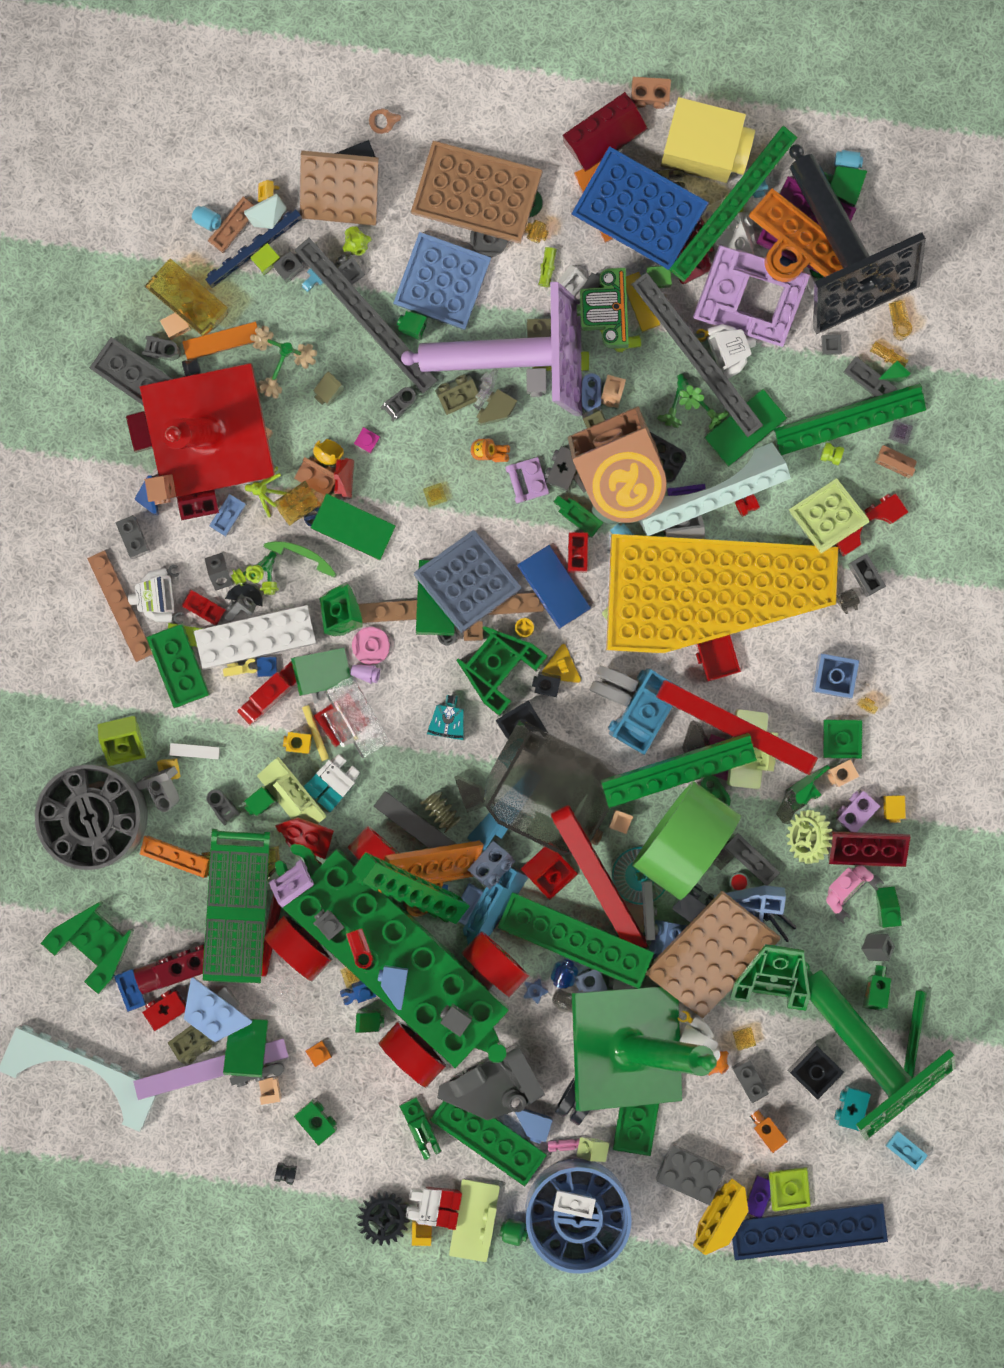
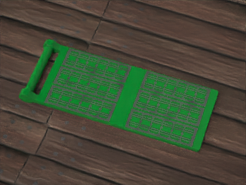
M212 829L203 981L261 983L270 832L248 833ZM217 839L264 841L263 847L217 844Z

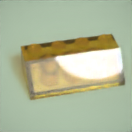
M169 259L145 285L146 289L201 336H205L214 330L229 314L226 305L172 259Z

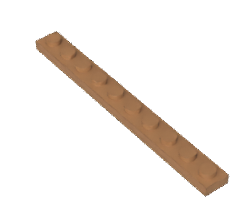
M523 593L513 595L487 615L544 612V608L536 593ZM417 600L358 604L363 623L416 620Z

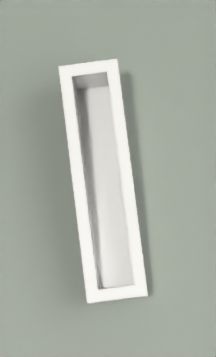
M170 744V755L219 759L220 747Z

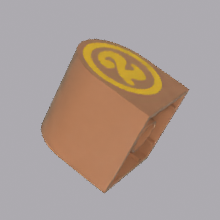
M639 406L568 436L572 460L593 506L600 514L612 521L630 523L648 517L659 507L666 492V476L656 445Z

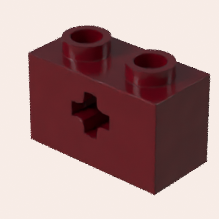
M214 490L177 497L181 521L219 513Z

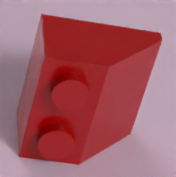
M550 843L521 868L549 900L578 875Z

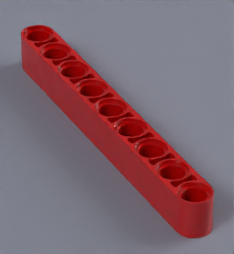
M667 680L663 681L656 695L658 699L733 737L749 733L754 748L807 775L811 774L818 760V757Z
M566 805L552 812L551 817L619 937L640 947H648L645 937L570 806Z

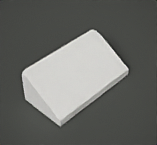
M570 265L557 282L575 296L586 283L587 278L576 267ZM550 289V290L548 291V293H547V295H548L550 298H551V289Z

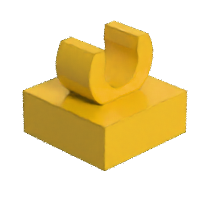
M270 180L258 183V202L273 196V190H279L280 187L274 185V181Z

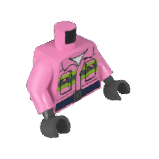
M864 866L848 867L829 887L826 901L835 913V918L845 924L844 918L848 917L850 919L851 915L844 911L842 907L866 882H869L875 890H879L876 887L878 883L884 884L877 875H873Z

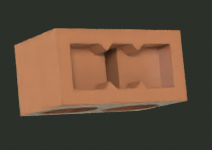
M633 77L631 100L639 108L653 105L656 109H664L665 106H669L671 79ZM642 89L646 92V95L640 97L636 94V91ZM663 91L665 96L658 98L655 92Z

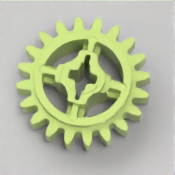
M814 810L800 811V814H795L796 820H791L793 826L788 827L790 834H787L786 837L790 838V841L787 845L792 846L790 852H795L794 858H799V862H805V864L818 863L819 860H824L823 854H829L826 848L832 847L829 843V840L833 838L829 836L832 829L827 828L830 822L824 821L826 816L820 815V812H814Z

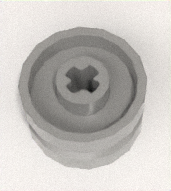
M600 665L596 675L606 682L593 681L589 690L628 707L631 697L623 692L622 689L633 692L638 682L618 670Z

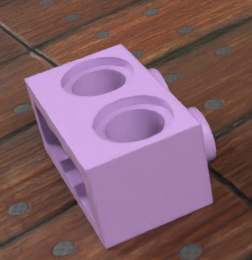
M862 790L854 792L849 798L851 802L847 806H841L836 812L838 816L835 819L849 832H857L880 808V805ZM860 799L867 801V807L863 810L858 807ZM848 813L854 815V821L850 824L845 821V816Z

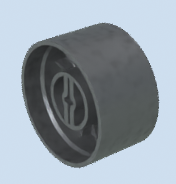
M79 765L58 773L43 788L35 808V827L43 847L58 862L80 870L100 869L114 865L127 858L140 844L145 834L148 820L145 798L142 791L138 790L134 780L124 772L106 765ZM88 770L109 774L102 790L89 788ZM74 775L80 778V783L77 786L71 783V778ZM63 781L72 792L64 804L52 799L55 791ZM113 781L119 786L118 791L115 793L109 789V785ZM129 791L134 801L136 813L119 814L115 800ZM94 797L104 802L108 808L109 823L107 828H105L103 822V812L98 808ZM50 805L55 809V813L52 816L48 815ZM77 805L81 813L80 820L86 826L88 835L82 833L75 823L74 815ZM94 814L95 817L90 820L89 816ZM125 818L130 819L132 822L130 829L123 827V820ZM61 820L65 834L55 841L49 827V821ZM116 830L132 837L128 845L119 854H117L108 841ZM61 842L67 843V852H64L59 847ZM79 844L92 846L93 863L82 862L73 858ZM100 848L105 849L107 852L105 859L98 857L97 853Z

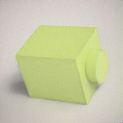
M580 1137L576 1156L588 1161L606 1162L610 1143L597 1138Z

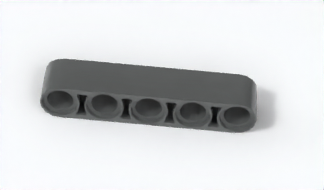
M386 791L383 792L374 804L377 810L429 848L457 844Z

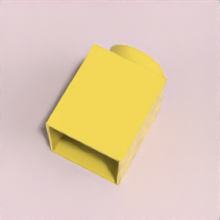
M678 97L661 167L683 170L685 173L727 183L731 172L744 175L755 129L743 127L746 114Z

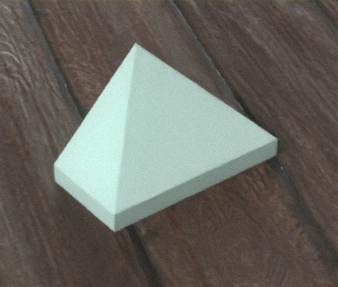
M275 194L245 210L244 214L254 227L273 229L287 208L278 194Z

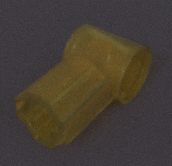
M905 300L894 301L888 304L893 325V336L897 340L903 341L911 334L912 325L909 322ZM900 326L905 327L906 330H907V333H906V334H901V333H899L898 327H900Z

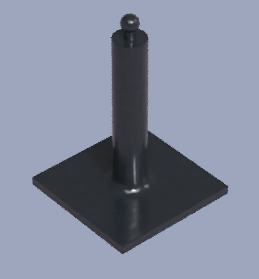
M795 144L790 147L789 155L796 161L791 164L789 169L843 268L814 282L813 329L817 335L919 288L926 238L923 232L869 256L814 154L803 155V147Z

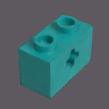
M846 1086L845 1090H841L839 1101H842L840 1109H836L834 1119L837 1120L836 1124L859 1131L856 1124L865 1117L871 1094ZM852 1103H853V1106H855L856 1109H855V1110H851V1113H850V1111L847 1109V1107H848V1106H852Z

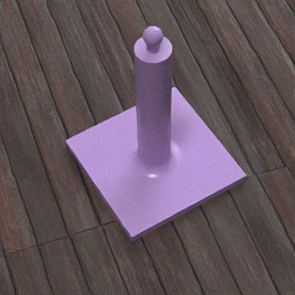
M550 282L551 337L420 343L418 353L405 351L401 356V361L407 366L419 362L421 372L552 366V401L572 415L582 416L581 316H577V304H580V301L559 282Z

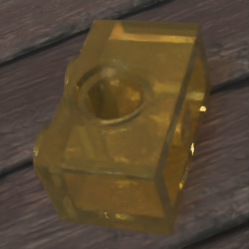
M306 481L274 501L279 513L289 526L321 505L316 494Z

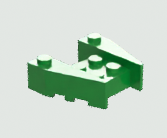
M483 626V630L490 635L467 664L459 658L456 661L483 703L501 717L512 701L497 690L520 661H523L537 672L548 659V656L532 643Z
M102 901L53 928L40 943L56 956L70 942L97 965L84 981L97 994L102 993L115 978L114 976L134 933V929H130L123 935L100 915L97 910L103 904Z

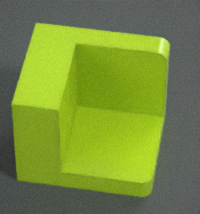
M267 243L251 256V260L260 269L261 273L265 275L274 268L273 264L280 260V257Z

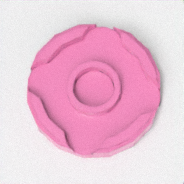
M363 628L353 638V653L364 664H378L385 660L389 654V638L379 628Z

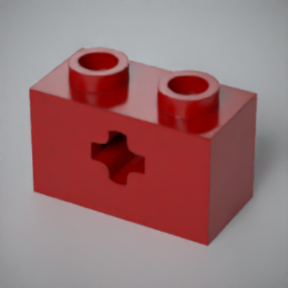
M569 532L567 572L587 573L588 533Z
M170 989L161 995L163 999L157 1003L153 1000L145 1005L146 1010L142 1013L154 1031L185 1012L186 1003L178 990L172 992ZM162 1005H168L169 1009L167 1010V1012H161L160 1009H162Z

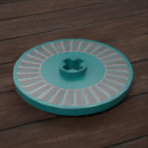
M642 847L631 848L623 852L616 859L611 874L612 881L622 899L636 905H643L642 882L652 881L647 876H645V879L638 881V877L635 874L640 871L632 866ZM652 881V885H655L656 897H653L654 902L661 897L665 889Z

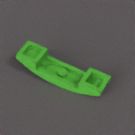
M287 542L264 543V548L283 555L285 549H288L318 562L317 571L333 578L336 577L334 570L323 558L305 547Z

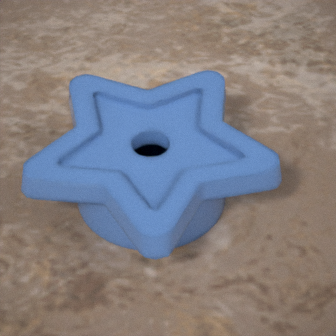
M541 979L534 983L525 982L527 992L524 998H532L539 1004L541 996L548 993L542 987Z

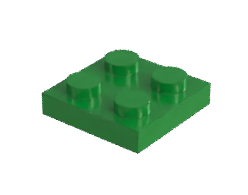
M823 720V758L862 759V720Z

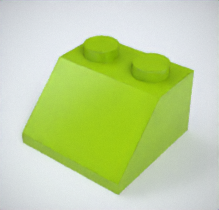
M135 715L97 724L98 740L108 766L146 758L140 728Z

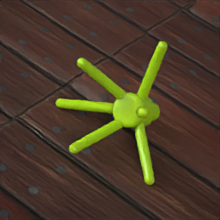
M281 473L268 479H263L261 482L245 485V491L259 496L269 518L271 514L265 500L273 507H276V504L265 495L266 492L286 496L291 495L290 492L268 489L266 486L267 483L280 477Z

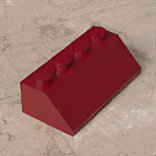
M624 92L564 133L562 137L565 146L586 172L601 162L609 146L619 150L648 130L636 105L627 93Z
M832 832L829 834V836L833 837L832 840H829L832 847H827L829 864L906 867L910 834Z

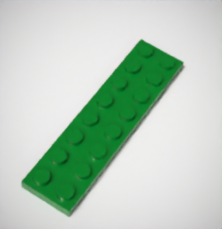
M513 892L498 926L503 931L638 989L642 985L655 953Z

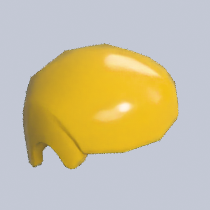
M325 439L322 443L318 440L314 445L313 454L320 463L334 465L337 459H341L344 449L330 439Z

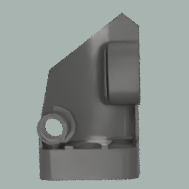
M512 1045L506 1049V1057L502 1062L494 1063L487 1060L482 1064H476L439 1085L437 1098L485 1120H490L511 1112H521L527 1105L543 1097L545 1093L520 1048ZM514 1098H519L520 1100L517 1107H512L511 1105Z

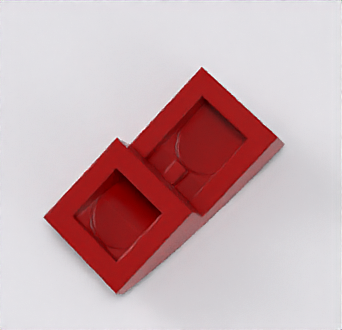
M191 589L181 605L215 626L225 612L224 608Z

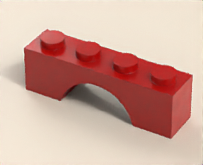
M896 493L892 496L887 494L880 499L881 504L876 507L872 504L864 510L869 521L883 520L890 525L908 513V510ZM863 527L835 544L843 557L861 545L860 533Z

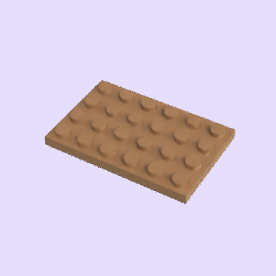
M433 141L411 214L521 244L543 171Z
M721 891L649 965L646 975L703 1019L730 992L735 981L765 944L776 945L781 939L778 934L725 892Z

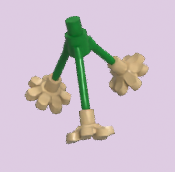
M262 326V329L257 327L255 329L256 335L252 334L250 336V339L255 341L253 344L255 349L264 351L267 346L272 345L280 348L279 353L281 357L273 376L266 378L264 381L260 380L257 384L260 393H264L267 397H270L272 394V397L276 399L282 393V388L276 382L285 357L294 353V356L297 357L294 361L295 364H301L304 369H307L309 367L308 363L311 365L315 364L316 360L313 357L317 355V351L312 350V344H307L306 346L299 344L298 350H296L289 342L279 343L272 340L274 334L272 331H269L267 326Z

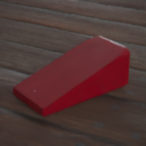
M142 411L126 416L134 452L138 453L153 449L145 412Z

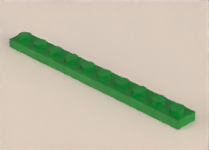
M784 125L670 267L669 270L683 282L798 138Z

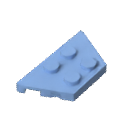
M195 977L191 978L184 1020L212 1041L216 1042L253 1022V1020Z

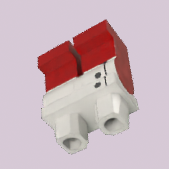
M421 1186L420 1188H411L409 1199L418 1201L417 1208L408 1206L406 1217L415 1220L418 1224L456 1230L459 1215L456 1210L459 1211L462 1193L457 1189Z

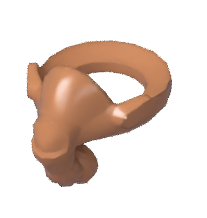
M384 108L377 109L371 113L369 125L376 133H388L392 130L394 124L401 120V115L393 114ZM378 114H383L387 119V126L383 129L378 128L375 124V117Z

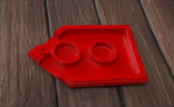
M295 818L275 825L277 831L281 832L286 839L285 842L289 847L293 844L305 845L317 857L326 859L334 830L301 818Z

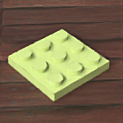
M837 478L789 509L790 514L820 553H823L869 523L868 517Z

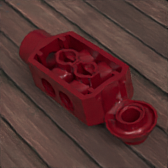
M205 943L195 947L196 950L193 952L187 949L179 952L176 958L170 955L158 960L159 964L155 961L135 968L134 976L140 992L145 994L203 974ZM194 956L200 959V965H196L193 962ZM176 963L182 966V972L176 970Z

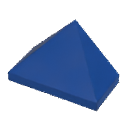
M144 481L135 497V501L154 515H159L158 505H155L154 501L148 502Z

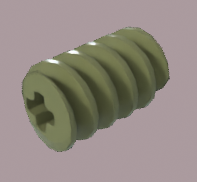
M435 791L420 804L427 803L425 810L432 809L429 816H437L434 822H442L439 829L446 828L445 832H447L460 821L461 816L454 817L457 811H449L452 804L445 805L447 798L440 799L443 792L436 793Z

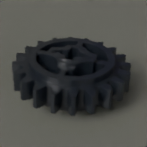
M377 1191L376 1198L370 1194L369 1202L363 1200L365 1207H358L362 1214L356 1215L357 1218L362 1219L356 1223L358 1226H363L359 1232L361 1234L366 1232L364 1238L368 1240L371 1237L372 1244L378 1240L380 1246H382L384 1240L387 1245H390V1239L397 1242V1235L404 1236L401 1230H408L404 1223L410 1222L408 1218H405L407 1210L404 1209L407 1207V1204H400L402 1201L400 1197L395 1200L396 1194L394 1193L388 1197L387 1191H384L383 1196ZM381 1204L377 1211L370 1213L375 1206ZM389 1204L395 1207L398 1216L390 1214ZM384 1214L387 1217V1219H384L383 1222H381L379 1218L383 1217ZM369 1221L377 1224L378 1233L371 1230ZM396 1223L392 1230L385 1233L390 1225Z

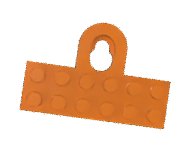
M773 188L750 213L749 217L778 240L768 251L764 260L766 271L775 280L791 282L802 273L808 264L824 277L843 269L821 227ZM790 250L794 252L797 256V262L789 266H783L780 263L782 251Z
M479 840L387 855L384 861L442 887L446 881L474 877L468 869L481 855L484 844ZM403 901L405 910L412 916L418 917L428 913L427 911L423 913L416 906L412 908Z

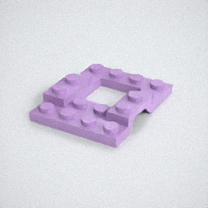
M719 244L693 318L712 325L725 324L734 327L736 330L741 329L747 336L783 347L810 274L802 271L795 280L780 282L772 278L766 271L764 257ZM750 276L784 287L771 322L737 310Z

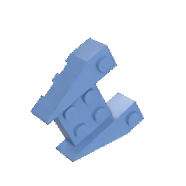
M760 886L726 893L761 922H763L764 913L784 914L786 894L783 887Z

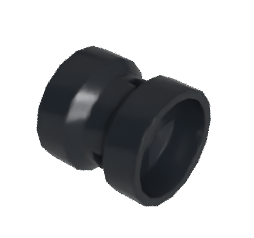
M278 1162L274 1181H285L287 1184L293 1185L297 1166H286L284 1163Z

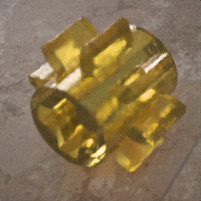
M534 220L533 224L528 222L525 233L528 234L526 238L538 244L541 240L545 241L549 234V231L546 230L547 225L538 220Z

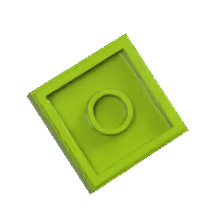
M806 1167L769 1172L773 1211L811 1207L808 1169Z

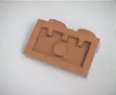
M883 445L876 457L875 463L909 479L916 470L914 467L917 461Z
M311 456L309 459L304 457L303 463L294 479L324 496L326 493L330 494L335 485L334 471L336 470L329 466H326V468L320 466V462Z

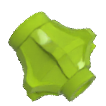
M357 226L349 227L344 232L345 244L343 250L344 252H351V255H363L368 249L367 244L372 241L371 237L363 234Z

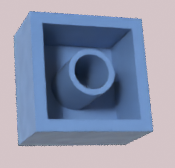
M819 654L812 692L852 699L859 660Z

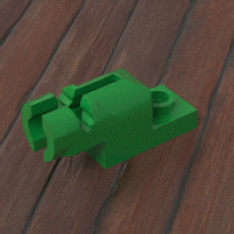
M415 1097L399 1105L424 1160L429 1159L431 1156L426 1146L429 1142L432 1144L435 1155L442 1152L418 1098Z

